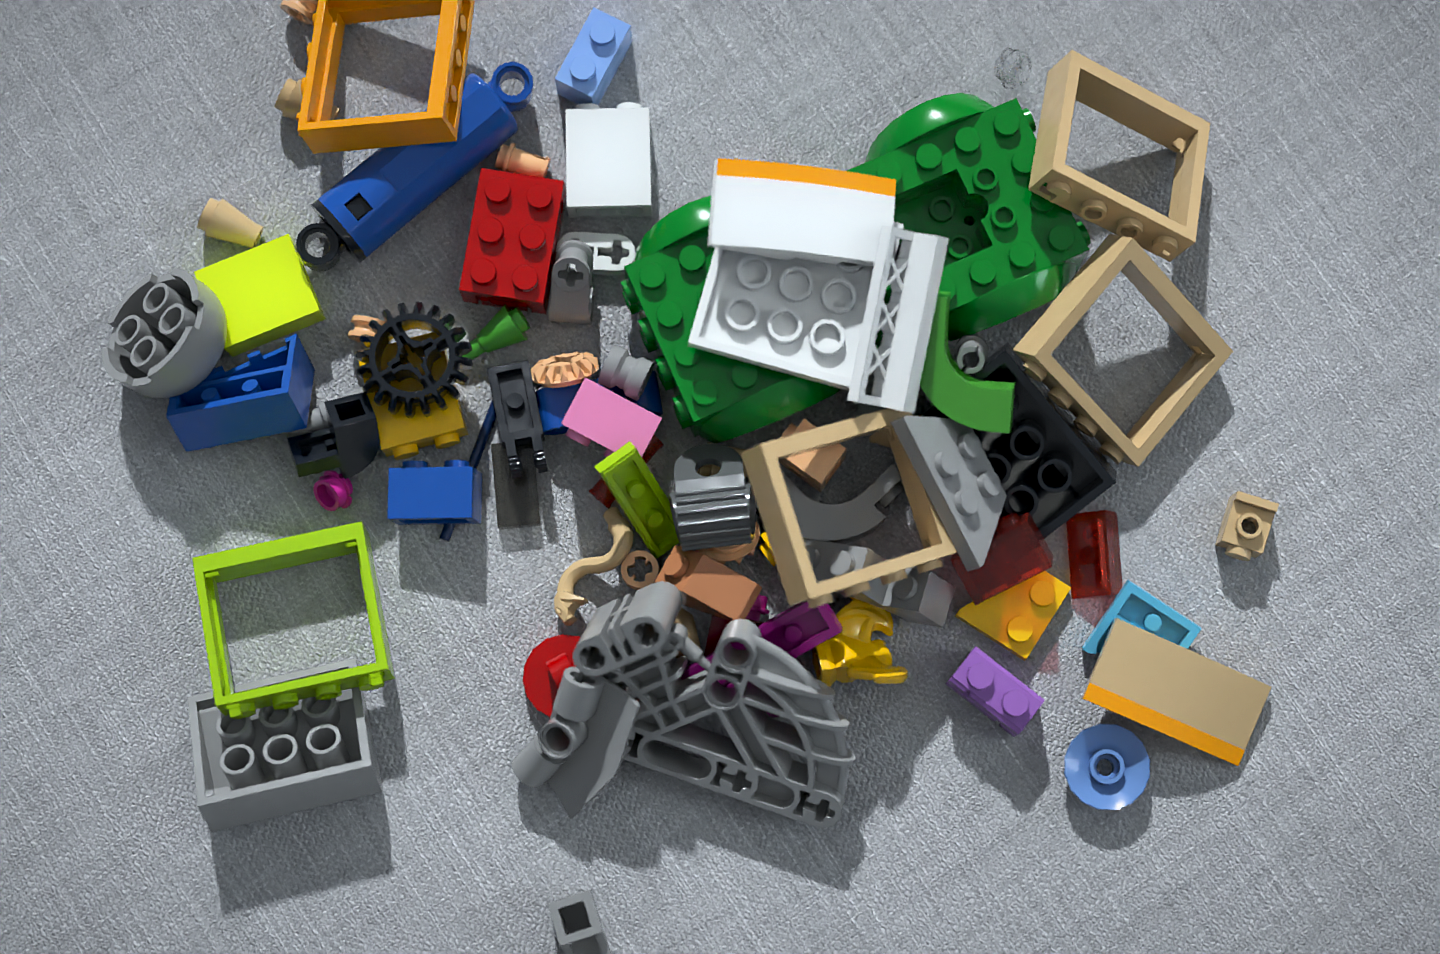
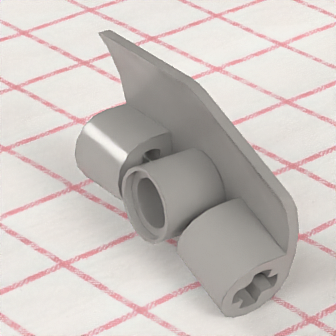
M576 667L565 669L553 704L550 720L541 727L537 735L513 759L512 769L514 774L523 784L531 788L541 787L547 782L558 796L569 818L572 819L618 772L640 709V704L623 689L602 676H587Z

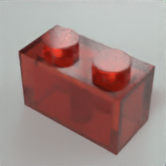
M1014 512L998 520L985 563L981 568L967 572L958 553L952 554L951 562L974 604L977 605L1053 566V554L1030 512L1020 517Z

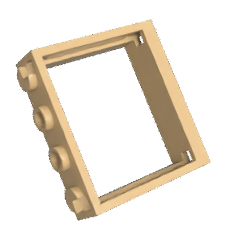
M1071 50L1048 71L1028 190L1116 235L1133 238L1141 248L1170 262L1196 243L1210 123ZM1075 100L1177 153L1168 217L1065 165Z
M1114 234L1107 236L1013 349L1025 363L1023 365L1026 368L1025 373L1032 379L1043 382L1050 389L1047 393L1048 397L1060 408L1069 410L1076 417L1073 423L1080 431L1089 437H1095L1100 442L1101 447L1099 451L1102 454L1109 456L1118 465L1122 461L1137 467L1141 465L1233 353V350L1133 238ZM1120 271L1194 352L1127 435L1119 429L1051 356L1052 352Z
M886 408L765 442L741 452L789 606L803 601L808 602L810 609L834 601L832 592L843 589L845 597L870 590L869 580L880 577L882 585H886L907 578L905 571L907 568L916 566L918 574L942 567L941 557L957 553L891 425V422L907 415L913 416L912 413ZM886 430L924 549L817 583L778 460Z

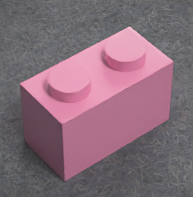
M585 377L561 424L568 427L565 435L576 442L588 447L591 440L606 447L605 457H608L629 441L635 446L642 457L662 417Z

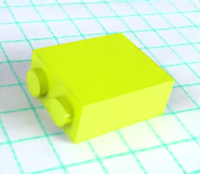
M289 234L194 272L196 278L217 295L224 308L227 319V338L224 349L231 357L326 320L303 261L297 252L296 244Z

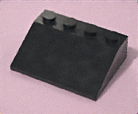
M1007 342L987 358L979 372L969 375L986 381L1015 383L1013 420L1010 433L973 430L979 438L981 446L1007 495L993 536L1009 555L1017 561L1116 483V470L1089 438L1075 426L1074 420L1068 413L1048 397L1047 393L1049 391L1042 382L1032 379L1025 373L1026 368L1023 366L1025 363ZM935 405L922 415L923 417L949 418Z

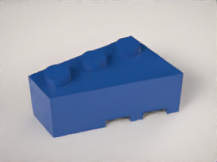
M297 333L285 338L286 346L262 355L260 350L247 354L248 362L227 371L222 366L213 369L207 378L192 390L169 398L166 418L186 452L307 428L315 368Z

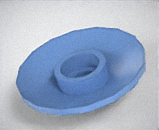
M1097 724L1082 730L1070 742L1064 756V775L1070 790L1082 803L1098 810H1117L1132 804L1144 792L1150 778V758L1144 744L1132 731L1117 724ZM1102 759L1108 760L1112 765V771L1108 776L1101 775L1097 770V764Z

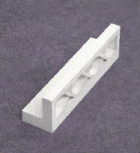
M882 225L848 401L914 413L949 241L948 238ZM895 239H902L899 257L894 261L892 254ZM890 285L892 289L890 302L885 305V290ZM882 329V343L877 349L875 345L876 335ZM873 372L875 378L871 395H865L868 376Z

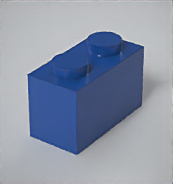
M466 460L444 461V467H428V462L403 461L402 468H389L387 519L398 525L481 524L483 473L470 466V462Z

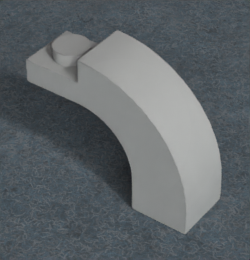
M894 464L887 468L859 496L841 504H824L814 501L806 496L782 473L802 538L840 544L859 540L875 531L884 523L886 517L876 506L881 504L884 509L887 508L903 492L899 487L902 479L898 468ZM756 503V514L761 518V515H760V512H759V509H758V506H757V503Z

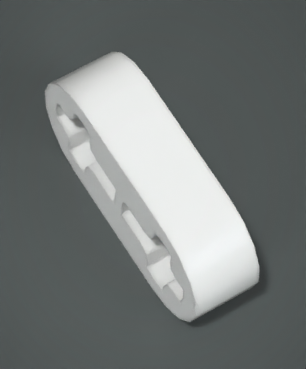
M569 232L560 238L556 247L557 253L561 244L568 240H578L587 244L592 252H594V275H624V266L634 262L636 255L635 246L632 241L620 234ZM614 246H622L623 253L629 254V256L621 258L620 264L615 265L612 264L611 257L600 256L599 252L612 253ZM570 264V267L575 268V264Z

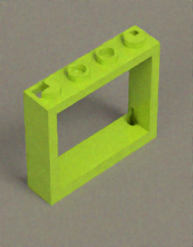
M362 521L192 558L215 706L224 716L230 715L232 719L247 718L256 714L255 709L273 706V709L277 710L288 709L297 706L301 699L315 696L317 700L334 699L342 695V690L359 687L361 691L375 690L385 685L384 681L395 679L370 537ZM357 553L376 663L234 693L217 583Z

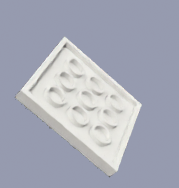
M893 222V227L903 229L904 224ZM898 238L895 239L893 259H895L900 241ZM715 248L688 346L849 391L874 267L844 261L834 265L796 257L786 261Z

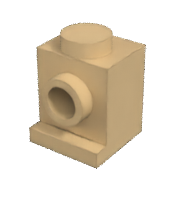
M1235 492L1228 499L1215 545L1226 548L1225 554L1227 556L1242 561H1250L1251 557L1257 558L1262 555L1279 504L1244 492ZM1243 520L1254 523L1255 531L1253 534H1247L1243 531Z

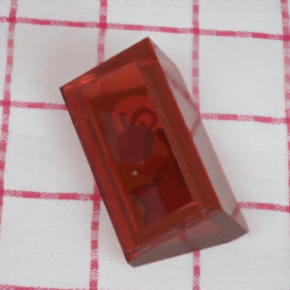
M1109 510L1077 513L1066 522L1071 598H1114L1123 587L1117 514Z

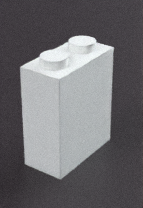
M632 102L620 103L616 108H600L597 104L583 103L576 105L575 109H565L566 195L569 218L652 216L649 107L641 108L640 104Z

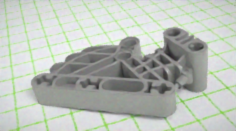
M660 581L637 590L634 597L631 594L625 595L622 603H620L619 599H616L595 610L573 651V662L576 668L587 676H602L618 687V682L624 681L627 685L625 692L633 698L639 697L636 701L640 704V709L623 757L624 760L814 827L828 828L838 823L847 795L848 766L854 764L856 756L846 746L843 731L848 729L849 721L842 714L835 711L830 701L834 698L835 691L830 686L814 678L798 661L785 651L763 639L760 629L753 622L745 619L733 620L726 625L710 663L702 655L703 651L687 637V628L679 623L674 624L682 607L683 598L678 588L669 582ZM730 642H741L748 650H737L733 648ZM680 650L685 656L676 659L675 656ZM687 658L692 663L696 661L705 669V671L682 680L681 678L687 665ZM718 680H728L732 682V684L735 687H724L718 682ZM766 711L790 719L795 726L768 717ZM717 712L731 738L689 723ZM655 740L702 755L707 760L661 745ZM789 752L806 757L808 765L793 760Z

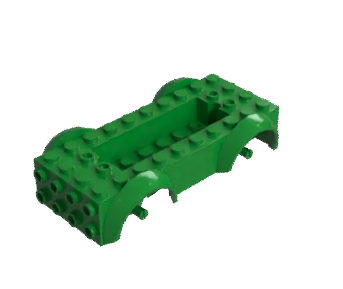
M966 93L948 94L925 101L893 120L870 146L865 163L847 170L848 172L896 180L894 222L904 224L903 230L949 239L939 291L951 292L949 341L988 329L1055 300L1075 276V272L1089 252L1088 245L1091 244L1085 225L1081 221L1076 223L1072 213L1067 209L1028 190L1035 155L1036 137L1033 132L1036 131V125L1030 111L1027 108L1022 109L1017 98L996 107L973 94ZM711 195L689 202L655 223L643 236L637 247L634 262L624 266L626 280L621 281L620 284L623 289L622 295L630 314L639 313L641 317L637 322L640 327L639 333L647 352L656 351L659 357L655 359L656 371L664 390L673 389L676 397L672 398L674 403L673 409L681 428L690 427L694 437L700 435V437L712 443H720L808 408L834 395L841 389L688 346L715 247L708 246ZM890 285L886 288L884 296L885 305L890 302L892 293ZM882 329L876 335L875 345L877 349L882 343Z

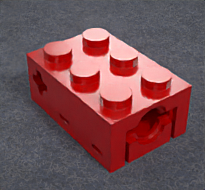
M481 168L459 287L464 302L478 304L479 300H481L482 305L502 308L506 304L510 309L518 307L521 311L528 312V308H531L533 313H547L552 270L555 264L556 247L560 239L567 198L566 186L563 180Z

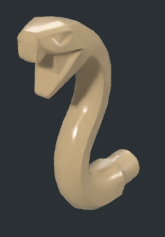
M617 507L607 509L603 515L608 524V530L613 537L612 549L604 556L587 557L574 562L565 570L558 582L557 594L554 597V608L556 614L566 626H570L577 621V618L574 616L575 611L580 606L589 602L587 599L574 594V587L578 580L587 574H600L615 569L624 561L631 550L634 539L633 530L628 519L622 516Z

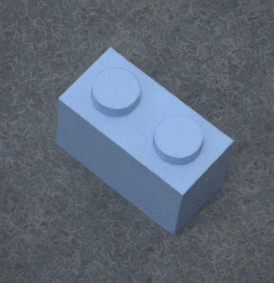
M593 7L555 77L558 95L576 104L592 103L599 105L632 43L631 25Z

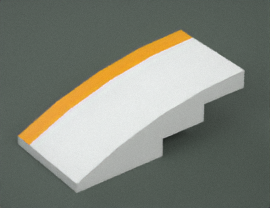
M717 158L714 160L708 246L786 261L796 257L834 265L844 261L874 267L882 225L893 227L896 180L813 166Z

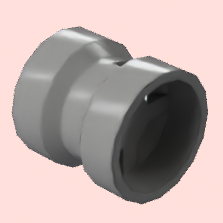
M615 344L602 367L598 384L609 389L617 386L624 391L625 396L638 401L650 379L655 362L645 357L634 358L629 355L627 349Z

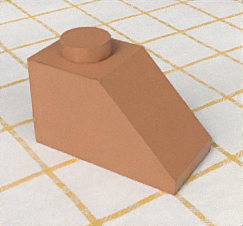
M677 545L674 546L654 581H664L675 585L681 592L683 605L728 621L745 619L762 589L754 581L705 554L693 550L682 551V548Z

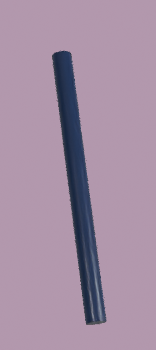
M491 400L469 458L470 466L476 469L496 420L493 400ZM444 524L439 538L449 542L456 524Z

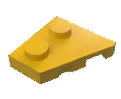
M1033 565L958 610L955 617L1025 661L1071 587L1037 565Z

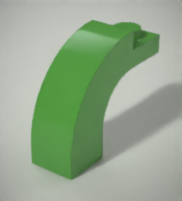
M938 291L920 387L928 399L942 413L954 421L980 431L1010 433L1013 420L1015 383L977 379L958 367V364L952 357L948 343L951 292Z

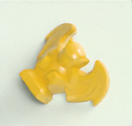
M851 598L852 601L836 613V617L843 627L842 632L812 648V663L816 678L830 687L836 680L842 683H852L857 679L872 680L880 684L905 682L908 677V670L902 666H892V654L887 648L886 642L881 639L871 640L873 631H879L890 637L893 635V619L890 612Z

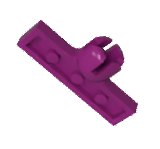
M807 601L800 602L757 626L763 639L779 647L794 659L842 632L843 628L828 603L810 609ZM730 642L733 648L737 650H748L741 642ZM715 651L704 656L710 663ZM694 662L685 667L681 678L682 680L705 671V669L697 662ZM718 680V682L724 687H735L732 684V682L728 680ZM766 711L770 718L779 717V715Z

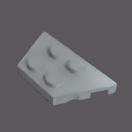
M907 415L892 421L891 425L967 572L981 568L985 563L1007 495L981 446L979 438L972 428L962 425L951 418Z

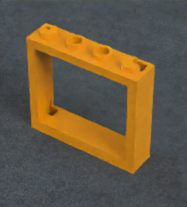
M318 0L317 11L312 15L314 26L312 42L307 46L306 77L301 81V93L303 96L301 109L296 114L299 137L303 138L313 154L457 141L475 0ZM440 15L427 112L330 120L345 24Z

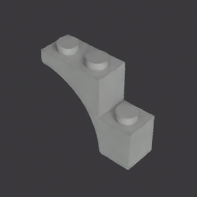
M803 538L817 583L888 561L866 547ZM917 568L905 569L907 574L905 579L882 585L880 577L869 580L870 590L848 596L886 610L907 622L943 628L955 587L932 571L918 574ZM843 589L835 591V593L845 595Z

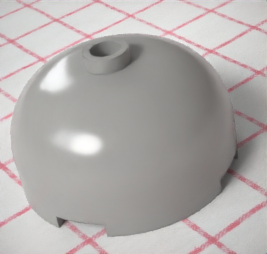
M172 268L171 273L159 277L151 273L126 293L112 313L108 324L114 328L108 347L101 349L102 362L106 372L113 379L140 395L151 398H170L184 394L207 378L223 353L227 338V319L224 308L217 295L207 285L183 269Z

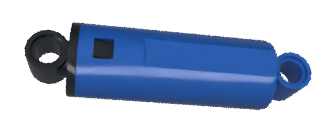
M506 62L498 66L493 73L491 81L488 83L474 73L467 75L464 81L457 141L379 148L312 203L311 207L321 222L304 227L298 234L296 247L304 265L318 272L327 271L338 263L341 254L345 250L357 262H362L518 131V125L511 112H517L526 108L532 98L533 78L529 69L517 62ZM507 79H516L522 83L524 89L521 93L511 96L505 94L500 86ZM316 238H324L331 245L328 253L322 257L311 256L307 250L310 242Z

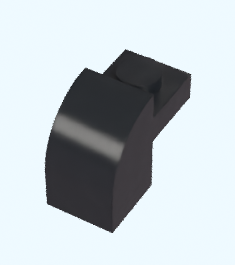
M366 392L324 402L329 428L287 438L298 477L339 468L342 477L347 479L363 471L374 460L379 449L380 438L376 416Z

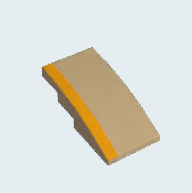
M1115 618L1081 698L1239 766L1271 686Z

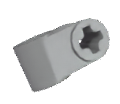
M568 240L562 243L557 250L549 295L548 319L551 322L589 325L592 323L594 307V287H592L594 257L590 247L582 241ZM570 264H575V268H571Z

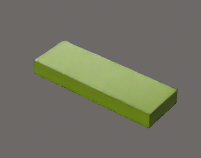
M630 441L594 466L647 549L656 559L679 543L669 500Z

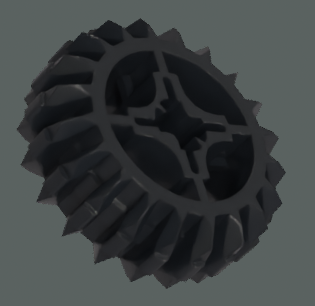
M422 302L415 303L413 313H409L406 305L400 303L398 304L399 316L393 318L391 312L385 309L382 311L386 321L385 324L381 326L377 321H370L369 326L375 333L374 337L367 334L361 335V343L370 349L356 352L358 361L367 363L357 369V374L360 378H369L364 383L363 388L366 393L377 391L373 400L378 406L385 404L390 399L388 410L391 414H397L402 405L405 404L404 410L407 418L414 417L416 406H420L424 416L428 417L431 416L432 412L429 404L436 402L442 411L447 409V404L443 399V396L446 394L455 400L459 399L461 395L456 387L453 386L455 383L468 385V376L459 372V370L473 368L471 359L461 357L471 352L472 346L470 342H459L464 338L466 332L462 326L451 329L455 323V318L452 314L445 315L439 320L441 310L436 305H433L427 315H425ZM424 329L436 333L439 337L434 340L429 337L423 341H415L405 331ZM394 338L398 346L397 354L387 363L388 368L381 371L382 354L387 344ZM405 345H408L412 353L415 352L422 361L421 367L425 375H421L418 368H414L407 359L409 354L404 347ZM448 348L449 360L447 368L442 377L436 382L431 374L432 365L437 359L442 357L440 353ZM407 378H414L425 389L413 392L403 391L394 388L389 383L394 380L401 382Z

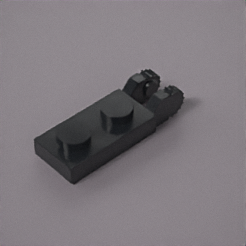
M525 360L487 368L503 450L506 449L512 479L522 477L521 472L523 470L516 447L533 444L535 468L538 469L539 473L548 472L542 444L545 438L529 361Z

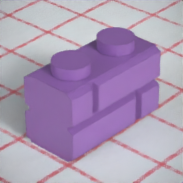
M976 646L969 652L945 683L993 722L997 720L999 726L1012 737L1020 734L1045 701Z

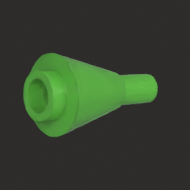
M505 304L476 335L477 338L470 341L472 351L461 357L474 360L485 352L489 353L528 340L525 331L530 329V325L518 307L511 310Z

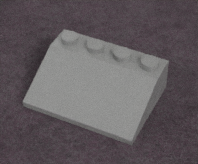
M356 658L249 682L233 686L234 693L358 667V662ZM359 687L342 690V695L334 699L317 700L316 696L301 699L297 706L288 709L277 710L273 709V706L255 709V715L241 719H232L230 715L224 716L215 706L213 691L187 697L197 806L211 832L382 792L378 758L364 691L359 690Z

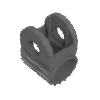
M715 443L698 445L685 451L674 465L675 492L668 493L674 527L682 551L752 543L756 529V500L751 484H745L741 456L731 447ZM712 464L721 468L718 473L712 476H702L697 473L698 469L704 465Z

